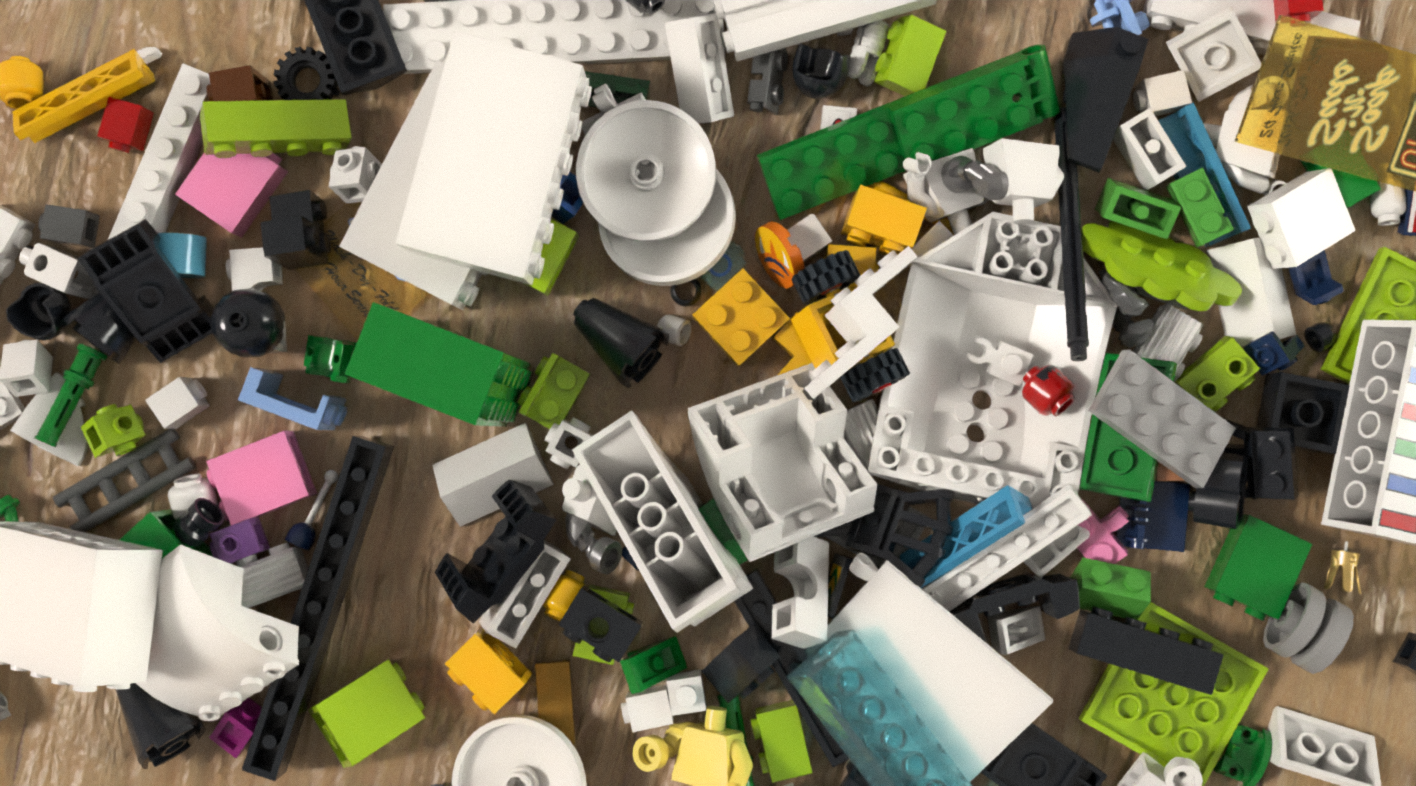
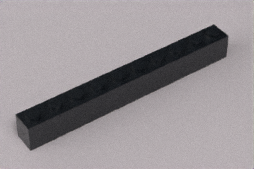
M364 436L352 437L291 620V624L299 626V665L285 673L282 678L270 683L242 771L276 781L287 771L394 449L392 445Z

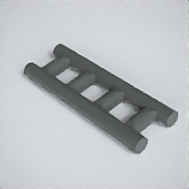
M168 429L53 496V500L59 508L70 503L79 521L71 525L70 529L86 533L172 483L174 480L196 469V464L191 457H187L180 462L173 450L171 443L180 439L175 429ZM158 451L168 469L150 478L141 461ZM129 469L138 487L121 496L111 478ZM99 486L109 504L92 513L82 495Z

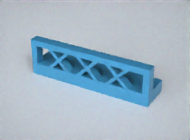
M1194 102L1184 106L1176 113L1158 120L1187 166L1173 175L1175 181L1203 167L1225 211L1223 216L1228 217L1234 229L1206 243L1205 247L1251 229Z
M1007 485L951 521V526L954 529L951 536H947L943 549L946 550L944 557L939 559L923 578L925 582L920 588L925 587L1025 524L1023 515L1033 509L1029 497ZM932 534L922 540V542L930 543ZM908 549L900 555V559L913 569L925 553Z

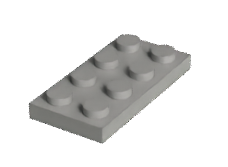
M1131 350L1121 351L1088 410L1194 488H1204L1236 429Z

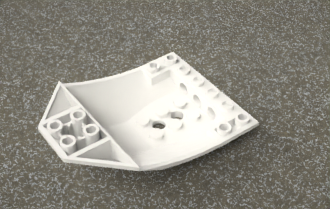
M991 212L911 263L897 320L899 328L895 331L893 338L895 346L891 348H898L910 375L882 390L867 468L869 474L920 491L952 490L954 492V499L975 504L981 503L1007 485L1029 497L1032 508L1067 484H1070L1078 494L1092 415L1088 410L1096 396L1106 347L1118 305L1111 300L1109 292L1083 258L1089 346L1087 347L1086 360L1072 361L1070 348L1067 347L1060 226L1039 221L1024 225L1014 224L1013 216ZM982 337L987 339L992 344L993 349H996L999 341H1003L1034 354L1027 372L1034 366H1039L1040 368L1047 365L1056 366L1074 383L1073 395L1075 399L1073 403L1056 417L1053 414L1049 416L1039 414L1022 397L1024 381H1022L1020 386L987 373L986 370L989 362L977 364L966 357L968 353L980 356L984 351L983 345L975 342L974 338ZM978 391L986 392L991 398L990 407L984 410L978 409L972 401L974 393ZM968 426H979L984 432L983 441H971L967 436Z

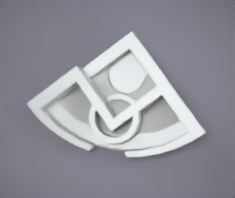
M55 373L50 380L49 392L36 394L10 431L47 452L76 466H80L89 446L81 429L84 420L80 407L85 406L82 396L56 447L34 439L65 382L60 373Z

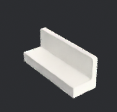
M716 13L666 22L665 28L680 109L690 115L697 123H708L733 117L734 110Z

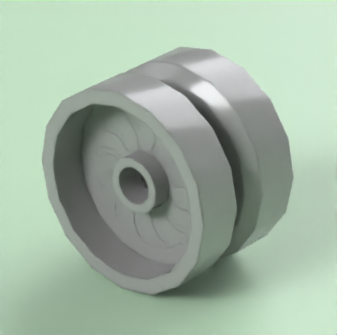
M1302 582L1293 587L1279 620L1269 617L1264 630L1263 642L1269 650L1284 658L1290 657L1293 664L1309 673L1315 674L1332 664L1343 650L1353 628L1354 615L1349 607L1337 600L1326 599L1323 592Z

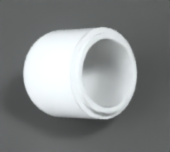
M668 314L663 316L657 324V327L662 328L669 334V343L682 346L690 337L691 323L689 320Z

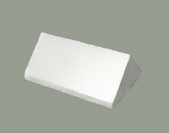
M1253 238L1206 250L1213 267L1228 273L1242 288L1240 297L1233 305H1218L1225 336L1233 337L1243 347L1271 331L1275 332L1279 339L1296 335L1282 268L1272 269L1260 238Z
M527 423L433 464L440 498L460 527L499 510L500 508L492 498V495L509 479L532 487L535 493L554 485Z
M1279 706L1273 709L1267 729L1271 732L1272 750L1269 762L1278 767L1340 786H1381L1375 736Z

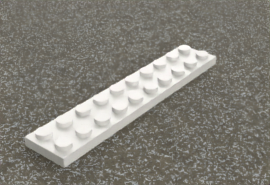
M456 0L383 4L385 18L407 69V72L404 74L430 73L436 60L445 63L454 30L580 65L671 60L665 23L716 13L713 0H666L663 7L652 14L649 12L640 13L625 0ZM720 19L718 21L725 56V43L722 35L724 24L723 19Z

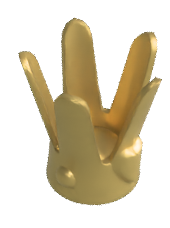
M1347 541L1344 545V551L1331 550L1330 569L1324 589L1331 588L1341 565L1343 591H1352L1353 575L1355 572L1357 589L1359 594H1362L1357 570L1360 554L1348 552Z

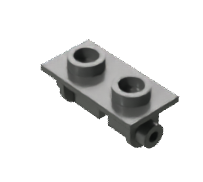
M786 48L753 57L751 73L763 76L762 80L750 79L747 103L750 104V111L763 112L764 107L772 114L778 115L779 105L784 100L783 72L788 67Z

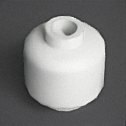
M190 474L174 480V486L168 491V499L175 520L180 515L188 513L189 506L198 498L208 499L219 507L215 489L207 478H202L201 474Z

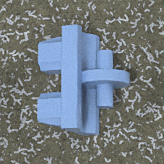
M1095 0L1094 6L1098 14L1090 19L1092 27L1102 24L1104 29L1118 27L1141 35L1142 31L1150 26L1146 13L1142 11L1133 12L1130 2L1133 0Z

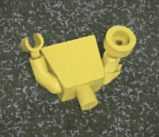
M718 706L706 707L705 723L696 724L689 721L669 725L670 728L665 732L667 736L663 739L657 735H649L639 738L633 746L632 755L634 762L638 768L646 772L661 769L666 765L668 757L671 758L677 755L671 780L693 786H746L753 769L752 759L744 743V734L741 731L725 727L727 709Z

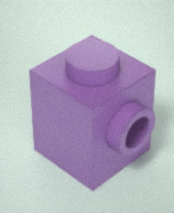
M259 517L247 519L210 533L212 539L210 550L213 557L230 564L270 549Z

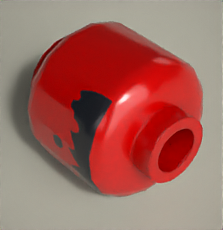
M1047 365L1042 368L1034 366L1023 377L1025 385L1022 389V397L1043 416L1051 414L1055 417L1059 416L1075 399L1073 395L1074 383L1054 365Z

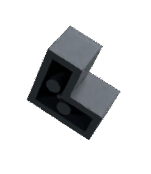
M310 190L269 196L272 220L260 222L264 257L288 270L328 264L327 253L331 252V242L328 234L324 231L323 220L327 219L325 202Z

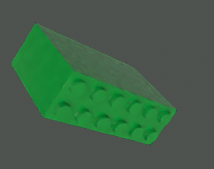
M373 302L345 375L473 425L506 427L508 422L513 423L518 415L520 404L516 402L520 391L525 390L529 386L533 372L529 370L531 364Z

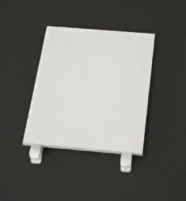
M859 553L853 559L849 569L854 575L867 582L828 624L827 641L808 647L806 651L854 732L902 773L920 786H966L1053 703V699L919 586L909 580L906 575L888 560L878 569L866 554Z

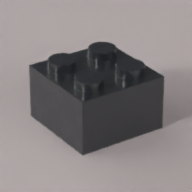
M1284 372L1266 374L1256 427L1294 428L1295 449L1320 454H1336L1350 385Z

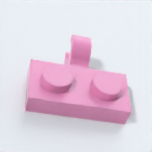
M1087 505L1092 516L1077 526L1086 528L1090 532V537L1079 545L1077 549L1085 558L1116 564L1128 555V550L1112 532L1119 530L1129 522L1127 519L1129 515L1119 505L1100 519Z

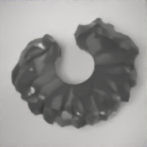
M1106 269L1100 270L1101 283L1109 292L1111 300L1118 305L1112 325L1116 329L1115 331L1120 332L1118 339L1121 341V345L1129 348L1134 346L1140 347L1152 334L1154 322L1149 318L1134 323L1131 318L1141 315L1145 308L1149 306V303L1145 299L1138 297L1136 287L1118 282Z

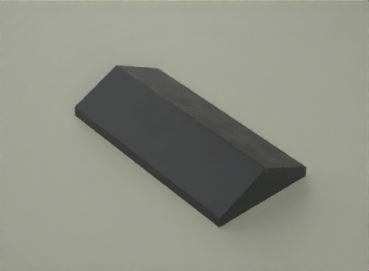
M304 0L342 95L379 89L407 72L379 0Z

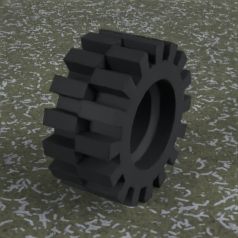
M297 47L295 48L296 53L292 54L290 51L285 53L287 57L285 61L278 60L277 64L280 66V69H274L273 75L277 77V80L274 81V86L279 90L277 93L282 99L332 100L334 95L339 96L340 91L337 89V81L327 56L323 52L315 51L312 47H306V50ZM312 68L317 70L320 76L318 87L308 93L299 91L296 87L298 73L303 69Z

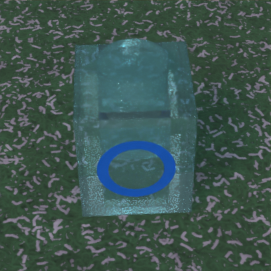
M732 240L721 259L710 270L699 277L716 293L742 268L746 267L747 262L743 259L746 253Z

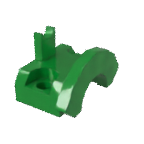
M308 335L303 365L306 366L305 373L331 377L330 380L334 382L351 383L352 377L345 375V371L357 342Z
M1238 724L1229 740L1224 756L1217 762L1213 770L1243 782V786L1257 785L1269 763L1272 750L1271 732L1265 729L1260 732ZM1247 730V734L1243 736V732ZM1234 768L1233 772L1229 773V770Z

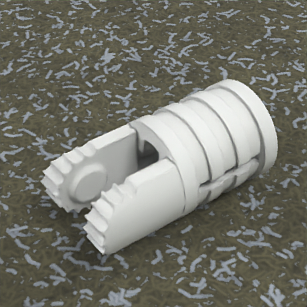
M879 20L859 26L857 30V36L855 37L854 46L849 58L848 76L853 79L859 78L858 81L864 86H871L875 80L877 73L875 66L884 50V43L890 28L889 24Z

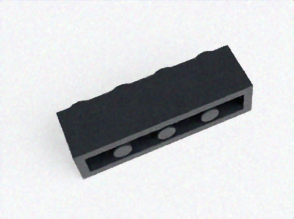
M1095 606L1092 607L1091 612L1080 609L1068 648L1071 651L1212 695L1224 656L1212 650L1213 643L1192 637L1191 643L1179 640L1180 633L1163 627H1159L1158 633L1145 629L1146 622L1127 616L1125 622L1112 619L1113 612Z

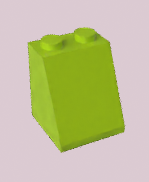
M389 659L308 709V712L343 768L356 765L425 719L421 712L425 709L421 699L415 692L409 693L403 683L407 680L403 670L397 663L391 664Z

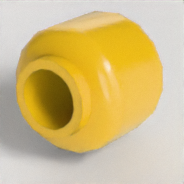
M12 56L0 63V100L6 106L18 109L43 96L44 74L37 64L23 56Z
M566 570L564 575L561 574L542 605L545 608L544 614L560 622L582 586L585 585L583 583L585 577L570 570Z

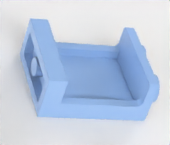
M250 367L238 401L315 430H335L336 425L340 426L343 423L347 413V407L344 406L345 398L323 395L318 409L276 394L283 377L282 374L271 370Z

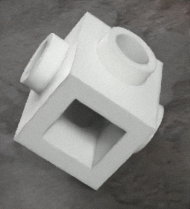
M355 146L350 149L335 151L333 165L330 168L328 187L346 204L363 202L382 163L366 147Z
M574 417L571 422L562 420L560 425L554 423L544 440L549 443L545 451L552 454L550 460L565 469H568L570 465L576 468L579 462L572 449L566 447L565 440L568 436H574L578 441L577 446L594 436L588 433L591 427Z

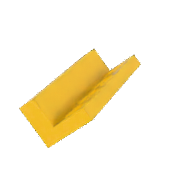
M132 49L12 111L14 134L20 141L29 137L34 143H37L106 107L108 97L120 100L155 82L154 74L137 51Z

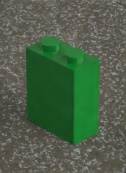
M1243 514V520L1237 529L1230 528L1204 587L1215 592L1212 597L1213 599L1232 607L1234 602L1246 606L1244 613L1256 619L1264 621L1265 617L1268 616L1279 620L1313 544L1258 518Z

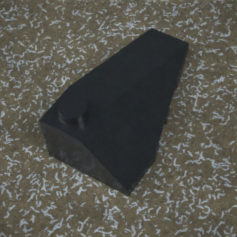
M1118 27L1072 33L1062 61V74L1065 75L1063 103H1066L1067 121L1065 122L1066 161L1098 173L1101 171L1139 72L1149 39Z

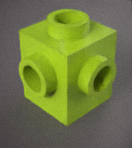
M116 404L103 407L96 411L97 415L92 416L81 426L95 458L115 452L116 456L129 453L136 449L135 443L145 436L143 421L135 413L131 404L120 408Z

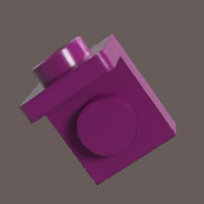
M247 698L239 706L230 709L224 714L209 738L233 757L237 758L253 737L262 707L251 698Z

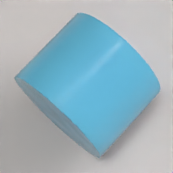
M158 233L161 237L159 249L182 278H205L207 237L184 233Z

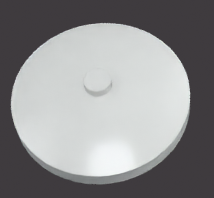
M641 100L622 104L611 109L592 125L585 135L578 152L576 180L584 205L590 214L607 230L629 240L642 242L659 241L673 237L686 230L702 215L714 191L716 162L707 135L690 115L664 102Z
M716 169L714 191L706 209L690 227L681 233L659 241H634L610 232L598 222L599 233L608 255L630 277L651 285H678L703 275L721 259L732 240L736 223V210L732 193L725 179Z
M527 715L501 717L477 729L461 747L452 773V786H587L583 763L571 741L549 722Z

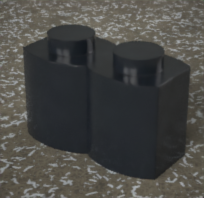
M1222 453L1204 488H1196V491H1192L1190 494L1188 510L1193 512L1194 522L1232 529L1239 527L1243 520L1248 456Z

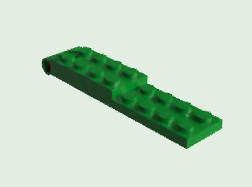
M1042 44L1026 47L999 60L758 154L757 158L779 220L785 219L856 191L860 185L868 186L904 172L906 170L903 167V161L908 157L916 159L915 154L917 152L930 156L931 161L970 148L976 149L1042 123L1043 119L1057 115L1060 112V106L1046 47Z

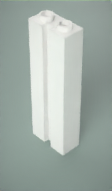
M713 0L718 20L725 19L728 31L722 32L727 53L734 51L736 61H741L935 5L937 0Z

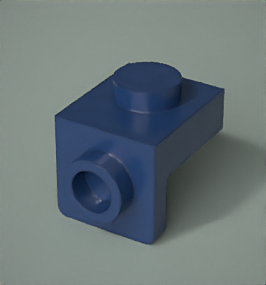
M1325 250L1297 267H1288L1295 295L1312 305L1326 303L1332 297L1344 292L1343 285L1331 277Z
M1271 331L1246 344L1244 351L1260 368L1258 371L1263 376L1277 368L1279 371H1282L1298 361L1296 355L1305 345L1298 335L1281 342L1275 332Z

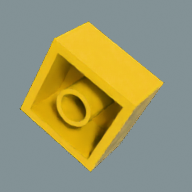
M860 185L853 196L840 234L847 236L846 241L851 244L866 247L868 243L880 247L878 252L885 256L892 250L898 255L908 246L911 249L914 247L927 208Z
M744 268L692 314V318L737 367H740L790 320Z
M483 627L445 663L449 668L447 673L451 679L459 686L465 684L474 693L472 696L474 702L482 710H490L493 714L505 705L526 684L533 674L501 640L486 633Z

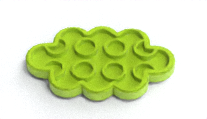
M1110 221L1107 227L1088 223L1081 229L1082 245L1085 253L1104 262L1108 273L1118 282L1131 287H1142L1150 295L1158 299H1175L1191 310L1207 311L1213 304L1221 306L1233 305L1242 293L1240 284L1232 276L1214 268L1211 259L1200 249L1192 245L1175 243L1169 237L1165 239L1114 221Z

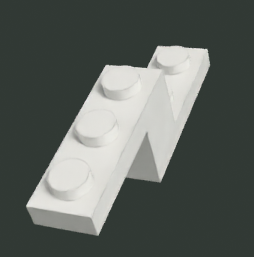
M909 246L898 255L892 250L877 263L881 269L876 273L871 268L854 281L858 286L851 292L846 287L831 300L834 307L825 314V317L847 343L834 353L839 358L831 365L828 360H825L810 373L814 380L804 389L813 399L899 328L873 294L918 257Z

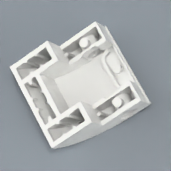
M813 363L688 408L689 423L695 448L708 486L727 526L749 562L874 512L877 483L843 438L847 409L830 386L814 399L804 389L814 380L810 374L815 369Z
M179 545L162 558L147 680L146 682L136 684L152 697L172 708L198 716L204 721L218 720L221 715L239 706L244 700L262 691L265 686L276 679L282 678L285 673L299 665V626L241 606L244 568Z

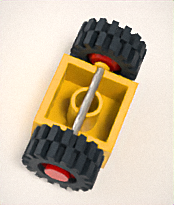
M847 250L839 251L835 255L831 254L825 259L818 260L815 264H810L791 279L803 304H807L791 321L815 369L825 360H828L831 365L839 358L834 353L847 343L825 317V314L834 307L831 300L841 292V289L850 286L861 276ZM854 286V287H852V288H849V290L852 292V291H853L854 289H856L858 286ZM891 335L840 377L852 402L878 393L910 375L898 348L889 350L895 346Z

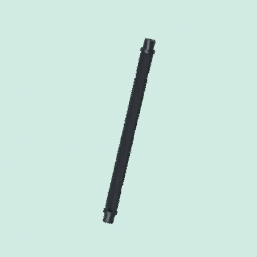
M1066 107L1060 108V112L1056 115L1054 128L1056 145L1059 146L1060 150L1058 166L1064 174V179L1058 188L1067 347L1070 348L1071 360L1079 362L1087 359V347L1089 346L1080 227L1077 164L1066 161L1065 122L1067 121Z

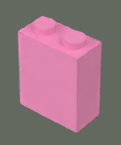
M203 153L175 195L230 233L242 238L269 200V196L274 193L288 171L279 165L282 159L274 153L267 157L236 154V156L231 158H217L215 155H205Z
M294 431L279 432L206 461L209 467L207 470L208 480L214 489L217 488L221 498L219 508L224 515V519L226 521L229 520L231 526L247 519L263 516L317 494Z

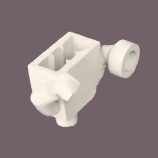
M1277 76L1264 77L1257 82L1254 88L1251 85L1237 93L1224 114L1222 126L1204 123L1212 144L1217 146L1216 152L1226 174L1238 186L1257 193H1263L1265 196L1273 191L1274 186L1286 184V182L1274 178L1283 142L1277 143V140L1282 138L1279 137V134L1286 131L1281 128L1284 127V120L1289 115L1286 110L1281 108L1289 101L1290 88L1283 79ZM1277 82H1279L1278 84L1283 83L1281 88H1279L1280 85L1276 84ZM1277 88L1276 90H1281L1277 92L1279 93L1278 95H1276L1278 97V100L1275 101V103L1278 104L1274 105V107L1280 105V109L1277 112V114L1273 116V114L1277 111L1279 107L1274 108L1270 113L1269 111L1267 112V110L1271 109V106L1269 105L1273 104L1271 98L1274 96V89ZM1275 120L1270 127L1264 128L1265 124H1262V122ZM1268 129L1272 130L1270 136L1268 137L1265 136L1266 134H1269L1270 130L1267 133H1265L1262 137L1258 136L1261 130H1263L1261 135Z
M973 148L931 161L930 156L917 152L915 154L916 159L908 157L903 161V167L908 171L903 174L907 183L908 201L926 207L927 210L924 216L930 223L948 217L954 235L972 225L967 210L975 206H981L989 200L977 195V190L974 187L965 192L954 193L947 189L941 178L943 165L955 157L966 156L976 161Z
M1142 752L1116 786H1202L1203 779L1199 766L1189 758L1174 757L1164 768L1147 753Z

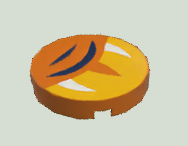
M770 221L756 229L755 247L759 259L771 279L780 287L788 289L794 286L791 280L793 276L804 269V261L799 247L796 244L791 246L787 238L791 236L788 230L781 224Z

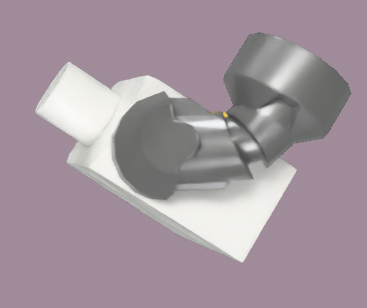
M1002 138L983 148L985 164L978 160H971L966 156H958L943 165L941 178L947 189L954 193L965 192L974 187L977 190V195L992 200L995 204L1013 206V223L1024 225L1034 222V207H1038L1053 199L1064 179V174L1058 166L1060 151L1058 145Z
M579 464L576 467L573 478L568 479L562 488L565 497L562 510L567 513L565 517L567 536L574 547L577 545L581 552L585 550L592 569L603 574H609L616 569L620 562L622 546L618 541L608 537H603L599 540L594 538L595 533L591 527L615 536L616 528Z

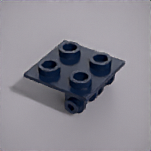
M1155 481L1151 502L1120 497L1119 505L1129 515L1127 517L1129 522L1117 530L1116 537L1124 546L1130 548L1184 552L1190 484Z

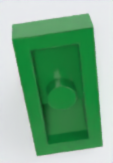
M676 636L627 653L626 658L620 660L631 694L642 692L687 668Z

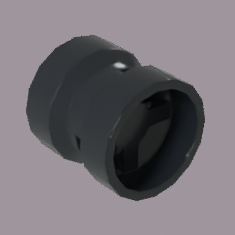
M198 498L189 506L188 513L180 515L174 521L173 530L182 542L192 547H198L208 538L209 531H215L223 523L224 515L221 509L212 501Z

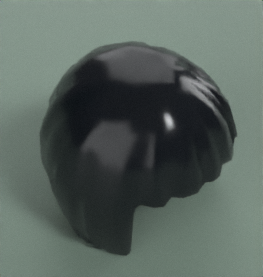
M800 43L793 60V78L800 91L805 96L813 99L828 98L838 92L848 77L849 56L842 55L831 49H815Z
M44 283L28 285L21 292L20 298L6 308L7 321L14 329L36 340L53 339L62 334L69 325L62 320L71 312V303L68 296L64 292Z

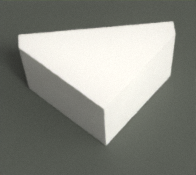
M1040 606L1008 610L996 615L987 616L992 648L1002 655H1008L1045 640Z

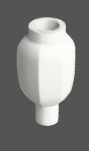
M1388 162L1377 165V183L1381 189L1370 195L1371 213L1378 219V225L1380 226L1399 224L1400 216L1406 211V194L1403 183L1393 176L1392 173L1385 172Z

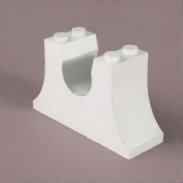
M632 410L572 449L671 628L678 633L690 624L694 627L753 589L738 561L720 543L701 515L698 508L703 503L688 478L667 457Z

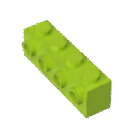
M346 99L203 101L200 111L205 155H215L217 158H231L236 156V154L267 157L272 153L286 152L289 156H302L308 152L321 151L324 155H335V151L347 149L352 138Z

